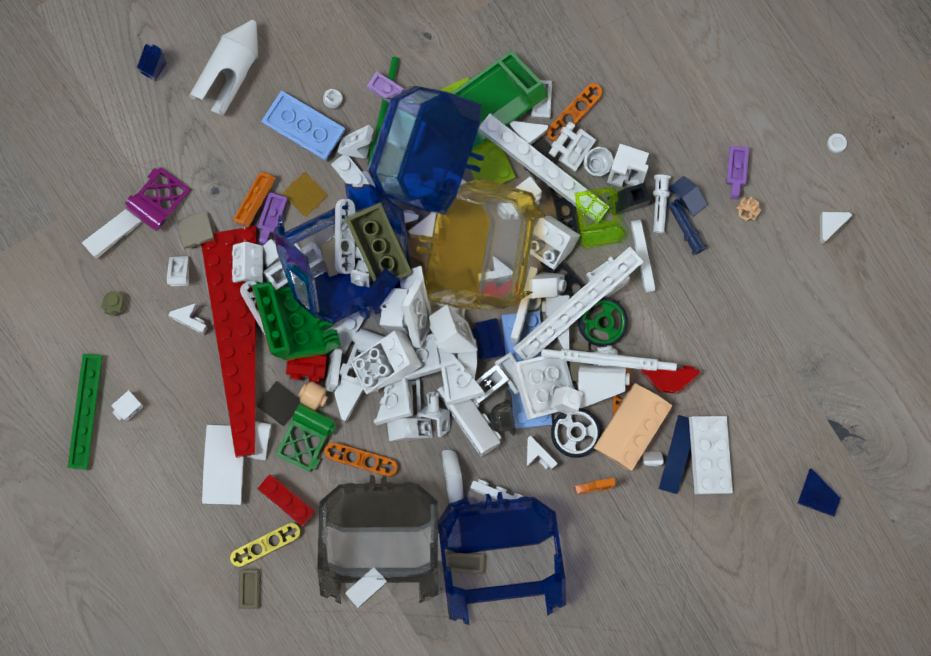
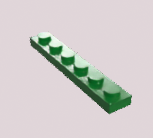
M83 354L68 469L88 471L103 360L101 355Z

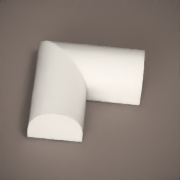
M452 450L442 451V462L446 477L447 495L449 503L452 505L460 503L464 499L462 473L457 454Z

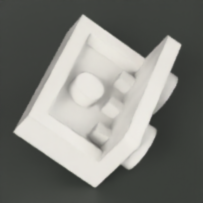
M249 242L233 245V282L255 281L257 284L263 283V246Z

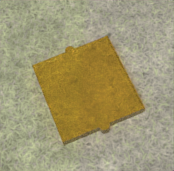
M305 172L297 180L292 181V184L282 193L304 217L314 208H318V205L328 196Z

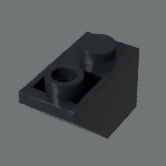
M641 183L608 196L607 201L613 216L648 206L650 198L645 183Z

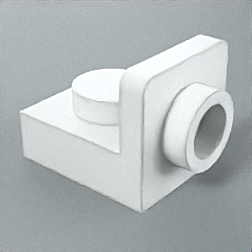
M358 260L355 269L351 271V283L357 286L370 287L372 277L366 264Z

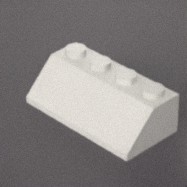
M444 386L437 389L440 399L480 457H483L500 445L499 440L501 437L496 429L491 430L488 425L490 423L485 413L480 414L477 409L479 405L474 398L448 405Z

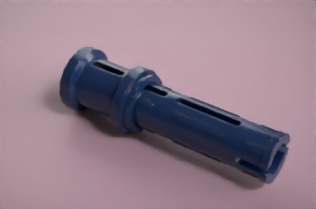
M675 199L674 203L671 201L668 207L683 231L684 241L688 242L691 247L692 255L701 253L707 249V245L703 244L699 237V231L697 229L694 230L679 200Z

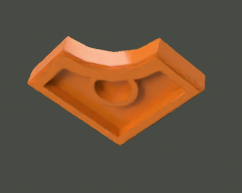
M615 478L576 485L574 487L575 494L580 495L611 490L616 485Z

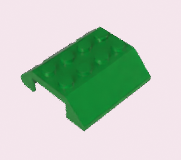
M322 276L308 277L304 285L283 287L277 290L273 289L271 282L252 285L271 355L284 360L324 355L341 345L339 336H337V330L332 329L325 333L323 332L333 327L335 321L333 320L328 296L314 299L326 291Z

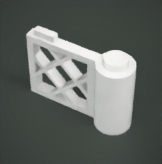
M362 328L359 331H355L352 339L355 342L347 364L343 363L339 375H342L341 380L362 387L358 377L353 378L347 375L349 370L354 369L350 361L355 358L356 351L363 353L385 336Z

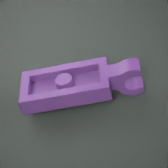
M729 147L726 184L732 185L730 199H738L740 186L746 185L749 147Z
M269 192L257 227L259 230H262L259 244H266L269 241L270 233H277L288 200L287 197Z

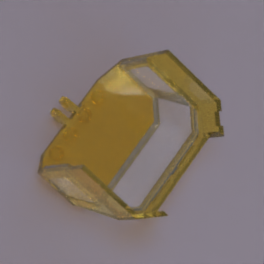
M482 178L447 190L436 211L432 237L418 236L420 242L431 243L430 249L422 246L416 248V252L429 255L424 280L429 301L463 310L504 309L513 307L520 300L533 293L532 291H523L536 219L546 217L543 210H540L536 204V198L533 193Z

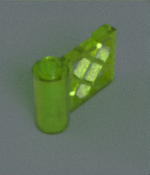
M612 186L575 192L583 249L620 243L621 239L624 238L623 228L618 226L615 208V202L618 201L617 190H613ZM609 192L610 199L605 205L597 200L601 193ZM587 195L593 200L585 208L580 204L579 196ZM595 201L603 206L597 216L589 211ZM605 209L612 213V221L605 222L600 218ZM587 212L595 217L591 224L583 225L582 218Z

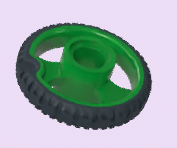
M603 297L592 306L594 307L598 304L603 306V311L597 313L593 320L586 319L588 311L578 318L581 335L590 344L598 347H607L619 342L625 335L628 326V317L622 305L614 299ZM614 309L618 311L621 318L619 330L613 328L614 319L610 314ZM603 316L608 321L607 326L604 328L600 327L598 323L599 319ZM592 328H595L597 331L606 332L608 340L595 339L588 332Z

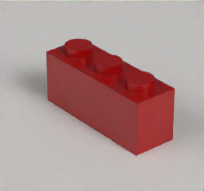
M270 474L257 488L259 492L301 527H304L315 514L314 510Z

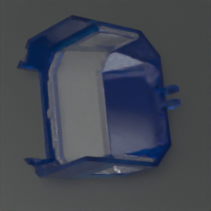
M344 183L346 197L355 204V212L381 203L411 269L404 210L371 184L353 187V184ZM344 205L342 209L346 210L348 206ZM335 208L286 232L283 217L279 215L277 227L275 226L273 231L277 254L294 300L313 317L334 324L359 311L360 315L366 320L370 318V313L366 307L369 306L374 314L380 313V308L376 302L384 298L386 288H400V280L377 289L373 279L370 287L357 286L351 283V273H338L329 277L319 245L330 241L331 238H335ZM346 221L341 225L343 232L349 229Z

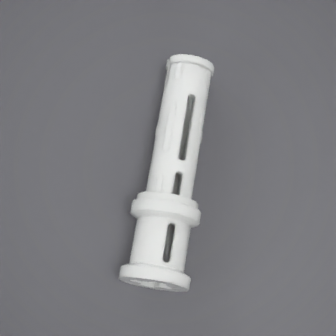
M654 175L656 181L655 191H653L655 197L653 232L665 233L667 198L670 196L668 187L671 176Z

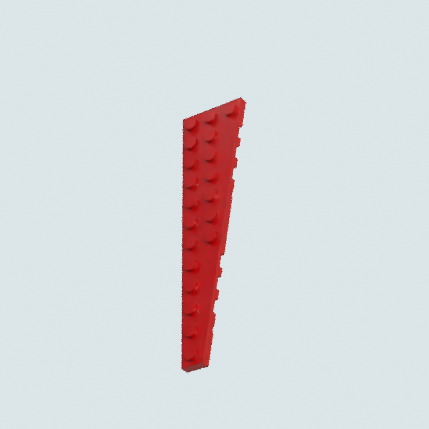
M256 226L213 233L214 240L201 244L236 458L255 455L256 319L240 292L241 286L246 281L233 282L232 251L233 245L242 242L257 244ZM250 287L247 291L250 293L253 289Z

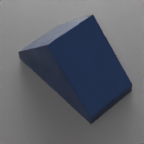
M684 176L668 188L692 217L707 206L698 187Z

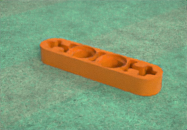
M595 83L589 84L549 126L547 138L551 142L557 141L559 137L556 135L552 137L551 130L556 131L560 125L566 127L567 124L563 122L565 115L572 116L573 124L576 125L599 101L602 95V88ZM590 89H596L598 96L593 95L588 101L586 98L590 95ZM577 102H584L586 109L583 111L577 110L575 107Z
M329 443L325 447V455L331 461L385 477L394 476L398 469L396 462L386 457L338 443ZM336 447L338 452H342V449H346L343 454V460H340L341 455L334 454V457H331V453L328 450ZM349 452L357 454L355 462L347 461L346 456ZM369 457L376 460V464L372 468H368L365 465V460ZM379 460H383L381 464L386 466L388 463H392L394 471L390 470L389 473H386V469L380 467V471H377Z

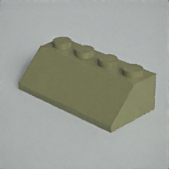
M381 203L361 209L345 217L377 289L412 274Z

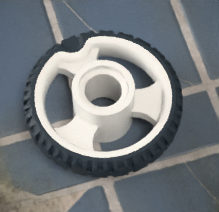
M581 408L570 414L561 412L555 418L551 427V438L554 446L560 453L571 458H581L592 453L595 450L594 446L601 437V428L596 417L589 411ZM581 415L587 418L591 425L584 427L579 422L573 423L571 416ZM559 424L567 428L566 437L568 442L565 445H562L558 438ZM573 428H578L581 431V436L575 438L571 435L570 431ZM585 436L594 438L587 448L576 451L575 445L582 442Z

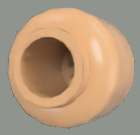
M312 381L308 384L305 383L298 395L300 402L313 410L318 409L319 406L324 407L328 399L325 396L326 389Z

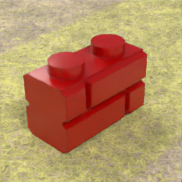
M326 355L287 360L286 375L290 376V380L294 381L308 378L309 382L320 383V380H325L328 357Z

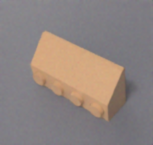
M634 383L594 446V449L623 469L632 471L672 405L655 393Z

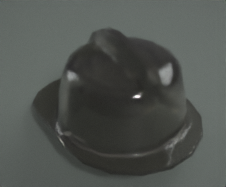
M507 390L505 400L492 408L490 419L495 432L509 431L514 436L516 427L513 416L512 395L510 390Z

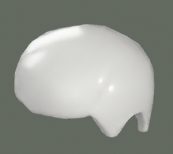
M596 147L585 155L584 169L591 176L601 177L610 171L614 159L608 149Z

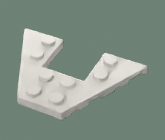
M435 334L427 335L421 348L413 347L422 366L408 376L385 386V394L380 401L381 406L377 418L374 419V423L380 425L412 416L408 380L442 371L445 397L448 405L483 396L485 392L453 353L449 354L444 349L437 347L434 341L436 339Z

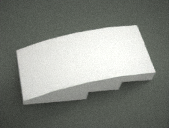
M207 425L202 490V503L242 504L245 457H235L231 427L229 425Z

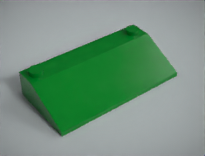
M511 50L420 116L445 150L457 162L488 140L477 129L489 114L507 126L548 97L543 83Z

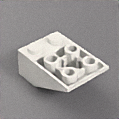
M393 331L350 361L366 394L402 379L422 366L406 333Z

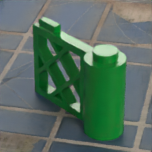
M300 403L275 455L309 472L312 469L316 470L320 459L317 457L329 434L333 435L337 427L334 424L335 419ZM293 427L300 428L304 437L293 440L291 435ZM316 436L321 441L317 447L311 449L307 438ZM305 439L308 450L298 453L294 442ZM292 443L295 454L289 457L281 454L284 446ZM309 452L311 457L309 466L301 463L299 455Z

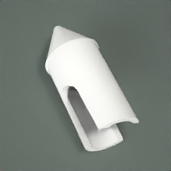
M250 20L221 36L220 42L189 94L192 100L195 97L202 100L218 73L222 71L226 81L211 111L224 116L244 81L250 66L258 58L256 21Z

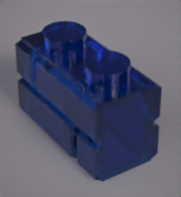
M497 318L475 323L472 333L474 339H478L480 346L477 347L478 358H482L483 363L504 357L506 353Z

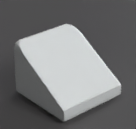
M643 452V466H662V452Z

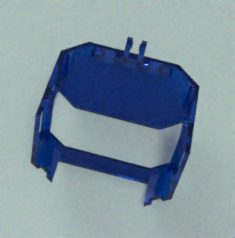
M498 492V501L492 502L490 493L485 494L486 501L478 504L465 503L455 506L438 525L450 620L456 621L461 619L464 624L470 625L467 604L544 595L547 616L553 613L555 607L562 608L566 606V579L556 512L535 497L523 496L518 499L509 500L503 499L502 492ZM552 536L554 538L555 573L542 581L469 590L453 586L451 568L447 567L445 549L456 553H473L538 545Z

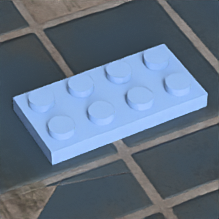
M282 90L261 121L265 126L324 161L327 160L345 132L344 127Z

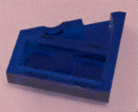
M810 468L797 504L834 517L841 498Z

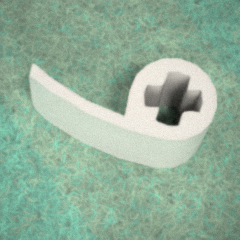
M255 422V455L247 456L248 458L266 460L272 424Z

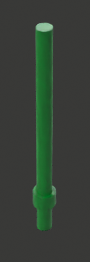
M392 57L388 73V79L393 82L395 81L398 68V57ZM382 99L373 142L370 143L369 147L370 155L367 164L369 166H375L377 154L381 150L382 144H380L389 107V102Z

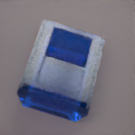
M384 268L362 297V300L375 310H378L400 279Z

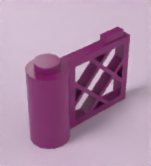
M161 167L158 170L154 168L148 175L149 180L143 188L134 196L130 195L125 202V205H127L125 209L156 232L190 192L189 187ZM161 174L167 178L168 184L157 185V177ZM179 187L183 190V193L172 196L171 188ZM168 188L170 196L159 197L158 189ZM155 189L156 197L148 198L144 193L146 190ZM170 200L171 207L168 211L160 206V201Z

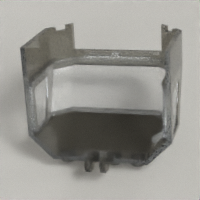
M370 475V482L365 484H339L319 502L317 571L320 595L325 598L334 597L335 602L341 604L342 583H357L362 577H377V580L385 579L386 583H419V604L424 602L425 597L429 595L430 597L439 595L438 501L419 484L411 482L394 484L387 482V475H382L381 484H375L376 479L374 475Z

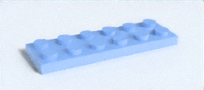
M540 311L527 312L520 341L541 324ZM517 313L501 315L505 354L507 355L511 352L517 362L524 361L514 350L516 344L511 343V334ZM542 350L533 358L540 357ZM509 386L514 429L552 426L551 414L527 420L520 392L515 395Z

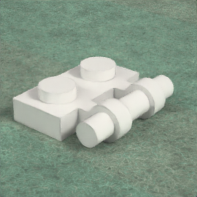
M568 122L566 127H563L560 131L561 135L557 141L552 143L549 154L555 157L559 151L562 153L559 161L572 171H576L596 139L582 129H579L576 134L573 133L572 130L575 125L572 122ZM570 138L571 142L567 148L562 146L566 139Z

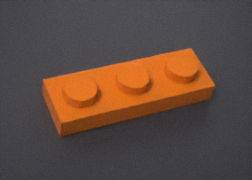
M259 172L232 221L249 227L276 178L270 174Z

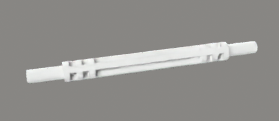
M542 349L541 352L543 357L560 358L561 361L657 371V369L676 371L677 363L659 362L658 359L566 349H561V351Z

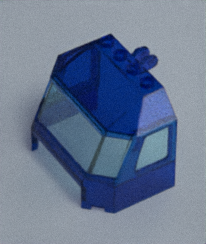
M408 86L386 98L390 100L368 170L362 172L370 185L373 195L425 213L445 215L457 196L465 169L479 173L481 170L479 166L467 164L469 157L475 158L478 161L484 160V156L471 152L481 122V104L446 91Z

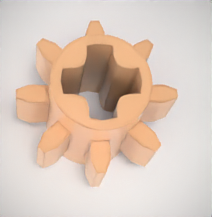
M744 197L736 207L739 210L738 216L745 219V221L750 218L754 221L762 211L759 208V202L753 199V197L749 199Z

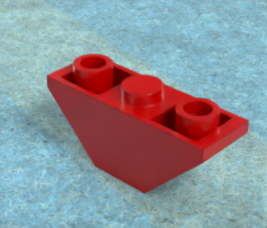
M684 366L683 369L676 368V371L640 369V373L658 393L678 394L699 375L700 371L695 370L694 366Z

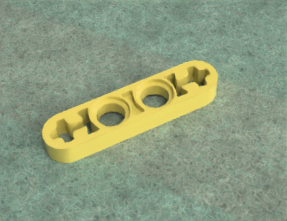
M289 523L234 550L230 556L231 563L236 567H243L297 540L301 534L300 528L294 523ZM289 527L297 529L294 537L288 535L285 537L287 541L283 542V537L279 534L280 531L286 534L289 532ZM273 535L278 536L280 539L277 546L269 544V538ZM255 544L262 546V552L259 555H254L251 551L252 546ZM248 548V553L252 558L248 559V556L242 559V563L235 562L236 554L244 555L246 554L244 549Z

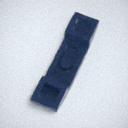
M680 415L677 417L658 488L673 494L678 493L691 446L689 418Z

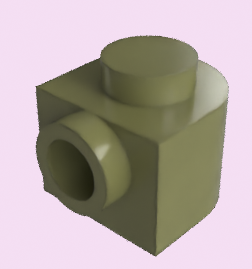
M116 291L108 292L103 298L101 308L105 310V314L111 316L121 315L124 308V299Z

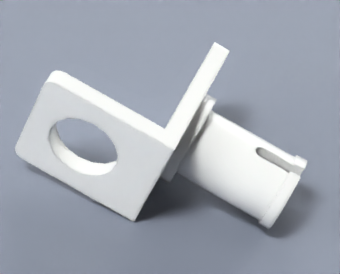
M429 392L426 394L428 406L420 410L418 416L437 420L438 437H442L450 431L449 410L439 408L438 392ZM445 420V428L442 430V423Z

